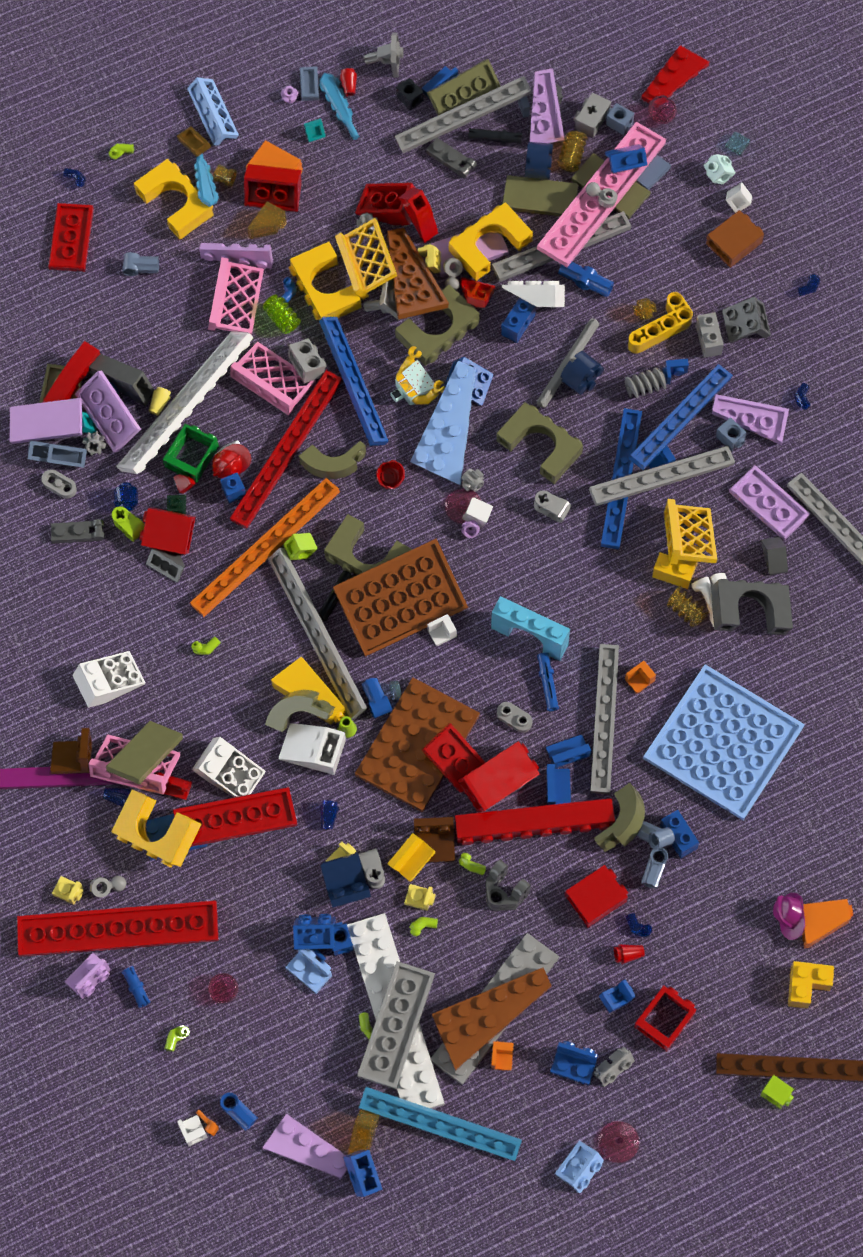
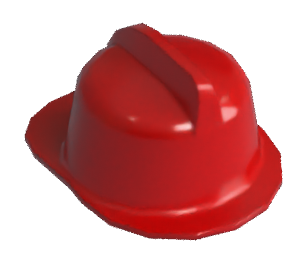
M231 444L218 452L212 461L213 476L223 479L237 472L238 475L244 472L251 464L249 450L243 445Z

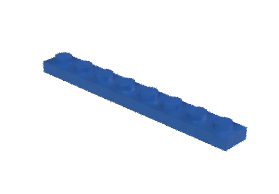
M322 317L319 323L370 446L385 445L388 442V438L337 317Z
M718 364L630 455L629 460L644 470L730 381L733 375Z
M626 408L623 410L612 480L632 474L634 463L629 460V457L636 450L642 411ZM628 497L608 503L601 547L620 549Z

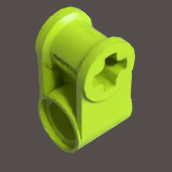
M119 506L112 511L114 525L127 538L135 542L140 537L141 530H144L145 524L124 507Z

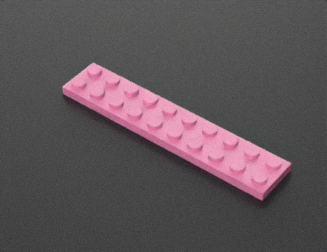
M636 122L615 149L637 144L645 147L648 166L665 145L666 139ZM608 157L537 245V250L568 267L647 166L612 173ZM591 182H596L600 186V190L606 188L614 190L617 194L615 205L611 208L601 206L598 196L591 197L586 193V186Z

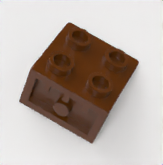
M82 728L81 736H78L77 741L53 742L51 774L90 773L88 765L92 753L90 728Z
M453 817L414 819V834L435 850V854L427 863L454 862Z

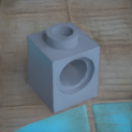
M617 103L613 108H609L605 115L607 118L606 126L622 135H625L634 122V112Z
M731 417L717 429L716 438L725 446H729L730 451H733L736 447L740 448L746 441V431ZM729 434H734L737 437L732 438Z

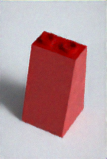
M519 741L457 780L478 813L489 809L540 774L538 772L539 766L534 760L529 758L527 755L529 751L523 743L520 744Z

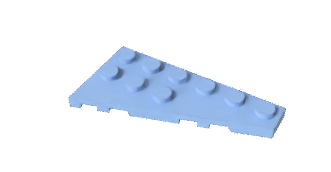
M458 361L410 462L461 486L476 369Z

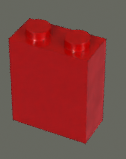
M148 508L143 516L145 527L140 533L141 546L184 555L189 554L196 516Z
M605 865L565 891V897L587 928L626 903L628 899L627 889L623 884H618L615 880L617 877L611 868L607 869Z

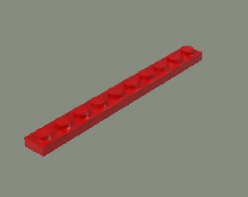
M327 370L325 371L230 517L232 522L245 529L249 527L342 383L341 377Z

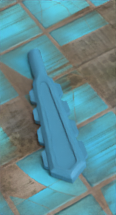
M324 73L319 80V87L322 92H325L326 100L331 102L330 106L336 112L337 119L346 125L352 139L356 140L359 138V135L352 123L353 113L348 108L349 103L347 99L343 98L344 92L343 89L339 88L340 82L334 75Z
M202 153L196 157L197 161L194 164V170L196 171L195 179L198 180L196 186L199 189L198 198L202 203L211 207L217 203L219 196L215 191V183L212 182L213 175L210 173V165L204 160Z

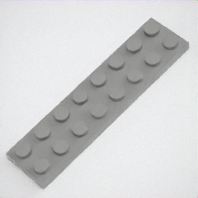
M527 933L481 993L543 967L546 974H548L558 961L559 956ZM506 1028L477 1051L457 1071L453 1067L444 1043L441 1044L430 1060L463 1085L491 1049L493 1041H497Z

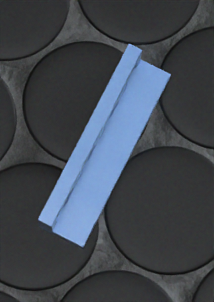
M197 77L187 89L212 144L219 145L224 138L236 139L239 135L213 79Z

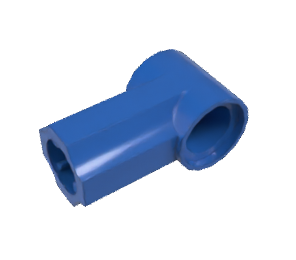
M370 678L363 682L362 688L369 701L368 705L373 717L377 718L392 712L389 699L384 695L378 679Z
M225 1093L221 1097L220 1104L222 1110L244 1131H247L258 1119L234 1093ZM229 1098L235 1100V1105L232 1108L224 1106V1102Z

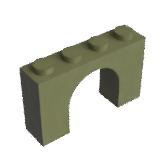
M451 285L442 290L449 302L448 308L442 310L453 322L445 333L439 335L427 334L409 318L395 329L396 338L408 350L414 346L416 347L414 355L418 351L422 352L421 357L417 359L424 366L435 362L443 351H448L456 340H461L468 330L474 329L479 324V312L468 304Z
M524 402L497 432L496 441L511 452L525 436L531 433H542L549 436L555 444V449L540 466V474L555 484L582 454V442L578 438L570 436L563 427L555 425L550 417L539 413L535 406Z
M347 514L324 549V554L329 563L333 565L338 564L342 566L343 570L359 575L412 549L396 540L382 561L376 564H364L358 561L352 551L365 530L364 522Z

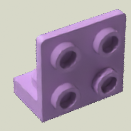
M92 953L64 982L83 999L85 996L89 997L95 991V986L99 982H103L108 978L111 969L104 959H99Z

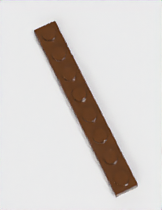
M717 1053L716 1075L772 1078L775 1075L778 1078L863 1082V1061Z

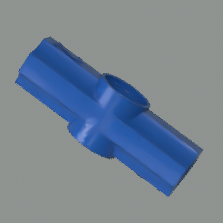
M571 262L568 267L561 264L558 274L574 281L579 288L583 290L590 289L605 297L609 296L614 286V282L598 275L596 270L590 266L582 267Z

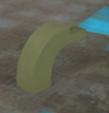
M359 441L345 454L338 457H329L322 454L312 444L299 455V462L309 473L317 477L339 479L357 471V462L365 457L366 446Z
M297 690L284 696L271 709L265 725L283 732L289 726L292 715L295 712L305 711L327 720L333 714L335 707L327 701L317 700L319 692Z
M628 783L614 793L620 805V813L615 823L594 837L596 843L605 852L614 848L619 842L624 847L628 845L638 834L645 816L644 802L639 792L631 783Z

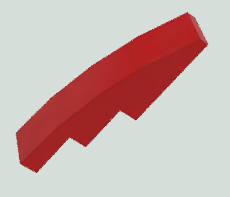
M84 341L61 371L42 403L70 399L79 389V383L90 371L89 367L100 355V351Z

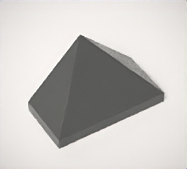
M152 548L146 565L177 583L185 567L179 553Z

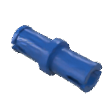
M134 966L123 970L122 974L129 985L128 990L133 994L138 1007L142 1008V1006L150 1004L151 1002L143 988L144 984L140 982Z

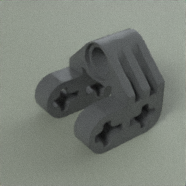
M501 859L491 868L489 876L486 878L487 906L493 911L516 910L529 895L531 885L524 879L520 880L508 898L507 893L498 887L508 872V865ZM493 896L500 897L501 901L495 903L491 900V898Z

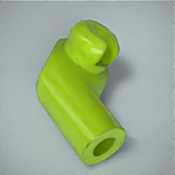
M214 636L207 644L195 641L191 648L197 655H209L221 642Z
M468 853L461 854L459 859L461 866L471 872L484 875L486 866L470 861L471 855Z
M418 918L410 925L411 935L419 936L421 930L425 927L437 929L438 919Z
M181 1025L172 1029L168 1034L164 1049L174 1052L176 1043L189 1035V1028Z

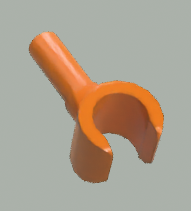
M198 1110L196 1114L207 1124L204 1130L215 1136L219 1129L218 1125L207 1118L201 1110Z

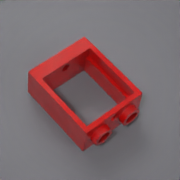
M663 985L636 1021L634 1028L667 1052L695 1015L697 1009L694 1008L695 1005L690 1000H683L679 997V993L670 986L667 988ZM664 995L688 1012L669 1038L645 1021Z

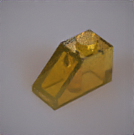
M267 201L247 228L249 238L254 239L277 234L287 223L285 211Z
M360 1109L354 1123L348 1154L361 1149L371 1151L380 1115Z

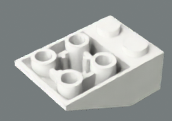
M508 281V285H502V288L536 307H564L565 285H559V281H543V285H541V281H525V285H523V281Z
M130 651L81 663L72 675L88 708L107 703L145 685V681Z
M290 723L278 759L335 775L346 741L345 732L328 727Z
M221 737L211 740L192 768L203 779L234 798L250 795L266 772Z

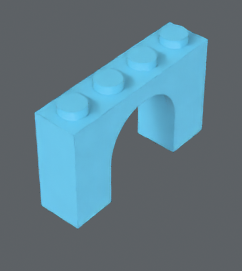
M500 596L492 611L491 629L508 637L513 628L522 629L534 635L542 642L543 653H549L550 657L560 661L569 645L570 629Z

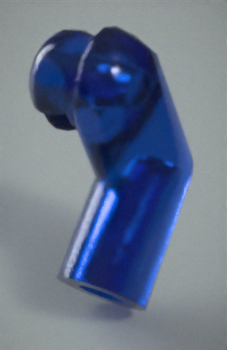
M810 274L808 284L798 288L800 297L817 291L820 284V277L818 275Z
M802 383L794 395L798 407H801L803 410H807L810 407V402L806 397L810 387L806 383Z

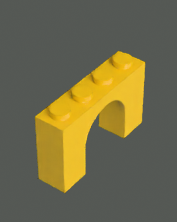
M168 159L134 182L136 193L146 204L161 193L169 190L180 191L187 196L188 199L184 207L167 219L169 229L179 240L214 216L213 206L209 207L201 202L198 198L199 189L194 187L188 176L182 175L179 167Z
M506 202L501 206H496L487 216H482L477 223L469 225L465 228L464 232L460 235H455L449 241V252L461 261L464 269L475 281L490 272L489 260L476 246V242L481 236L487 233H499L505 236L518 251L533 241L531 229Z
M330 242L290 259L291 266L289 271L293 277L296 276L298 280L296 281L300 291H304L305 301L308 306H312V313L316 320L320 321L322 317L340 318L361 308V299L354 292L352 285L332 294L321 293L312 286V281L317 274L338 265L337 255Z
M132 789L111 832L118 835L116 839L126 844L129 841L133 843L131 847L141 852L143 849L146 850V855L156 860L158 857L161 858V863L169 867L173 865L181 867L201 823L183 814L176 813L164 837L158 841L151 842L146 834V823L156 800Z

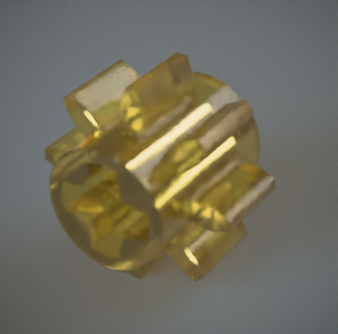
M650 298L637 300V305L633 306L634 315L639 316L640 320L652 318V312H656L655 303L653 301L650 302Z

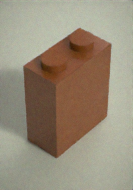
M738 210L707 235L706 244L731 268L762 244L764 233L759 226H756L747 214H743Z

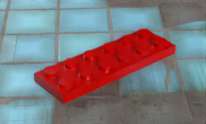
M289 787L173 810L174 817L176 813H180L201 823L191 847L297 826Z

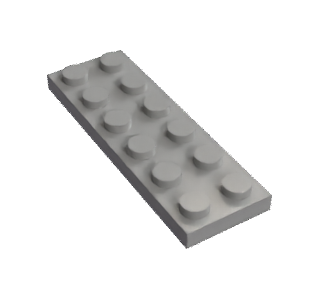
M396 961L357 1075L358 1078L395 1090L397 1089L435 973Z

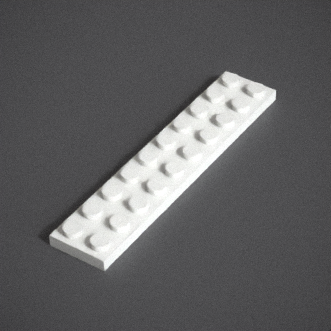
M231 331L116 467L122 472L141 473L145 469L147 462L157 455L158 449L169 441V436L180 428L181 422L192 414V409L203 401L204 395L215 387V382L226 374L227 368L237 361L238 355L249 347V342L253 339L252 335L249 332Z
M385 913L347 925L376 1020L396 961L400 962ZM418 1024L397 1091L401 1099L433 1109L443 1106L445 1103L420 1024Z

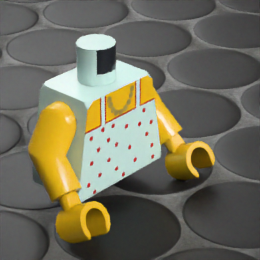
M413 346L409 348V356L406 357L396 375L397 389L390 394L395 402L405 398L409 405L429 404L439 395V392L443 393L445 387L442 386L440 388V386L444 382L437 380L434 383L419 361L414 360L415 358H420L422 352L418 351L414 355L416 347Z

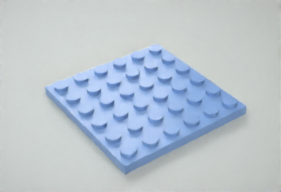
M705 664L643 756V759L731 814L744 820L805 724Z

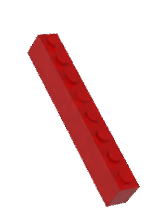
M612 798L455 815L457 843H462V845H471L476 841L490 843L494 839L509 841L513 837L528 839L533 837L532 835L547 837L551 836L552 833L559 832L565 835L577 830L589 832L595 828L606 830L615 823Z

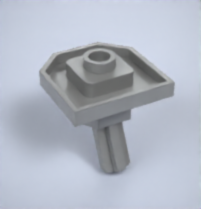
M392 33L390 44L377 47L376 52L364 56L366 64L379 61L383 64H391L393 78H398L400 58H403V47H400L398 33Z
M392 279L383 284L380 300L364 302V310L366 312L382 310L383 313H390L398 319Z

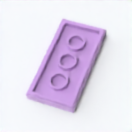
M499 233L484 234L476 242L477 248L489 261L509 254L505 241ZM454 236L430 244L441 251V272H439L441 277L448 275L443 268L444 262L448 258H455L449 252V241ZM455 264L450 265V270L455 268Z
M97 371L75 393L76 397L82 400V406L102 436H105L104 439L113 452H118L141 430L102 371Z
M80 398L10 407V443L12 444L29 442L30 440L40 441L82 435V400Z
M756 465L729 489L730 494L784 541L810 516V513Z

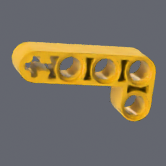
M672 292L668 295L666 301V311L668 314L630 333L628 340L630 352L634 354L641 353L690 327L693 312L680 293Z

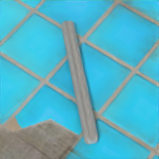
M591 318L543 390L536 402L539 407L545 408L562 383L561 373L569 361L574 362L576 359L574 356L578 352L583 351L599 326V322L596 319Z

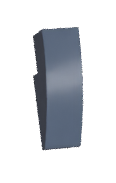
M30 440L27 459L84 468L87 449Z

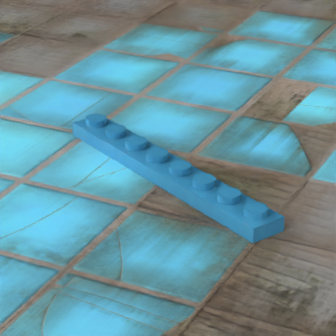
M365 1087L359 1105L360 1109L513 1161L516 1160L522 1142L519 1138Z

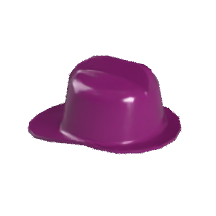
M797 893L778 896L773 906V915L779 921L784 937L789 940H796L803 934L805 928L803 900Z

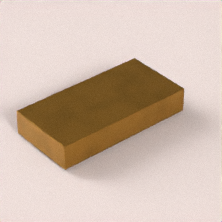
M192 127L177 135L178 140L196 157L211 148L210 143Z

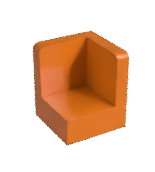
M645 661L639 663L625 675V681L636 694L652 684L656 678V674Z
M493 1041L492 1070H512L514 1043Z

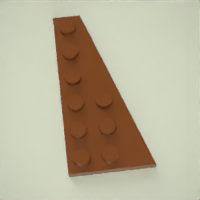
M404 227L387 231L388 251L397 276L392 280L398 320L448 308L449 302Z
M544 967L432 1014L455 1071L551 988L552 985Z

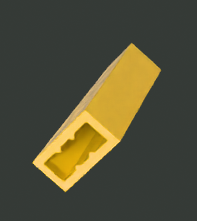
M302 657L271 679L274 689L285 696L297 690L319 692L317 700L327 701L335 707L333 714L327 720L320 718L328 724L338 723L345 716L346 712L343 704Z

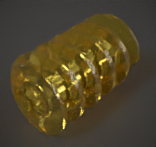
M570 131L565 134V140L563 141L558 159V165L563 170L568 172L579 170L578 166L581 164L580 160L586 146L585 142L588 139L584 133Z
M679 586L669 597L667 607H673L672 611L674 613L679 612L678 616L680 618L684 617V622H690L689 626L693 628L708 616L709 611L703 613L704 606L697 608L699 602L691 603L693 596L685 598L687 591L680 593L682 587Z

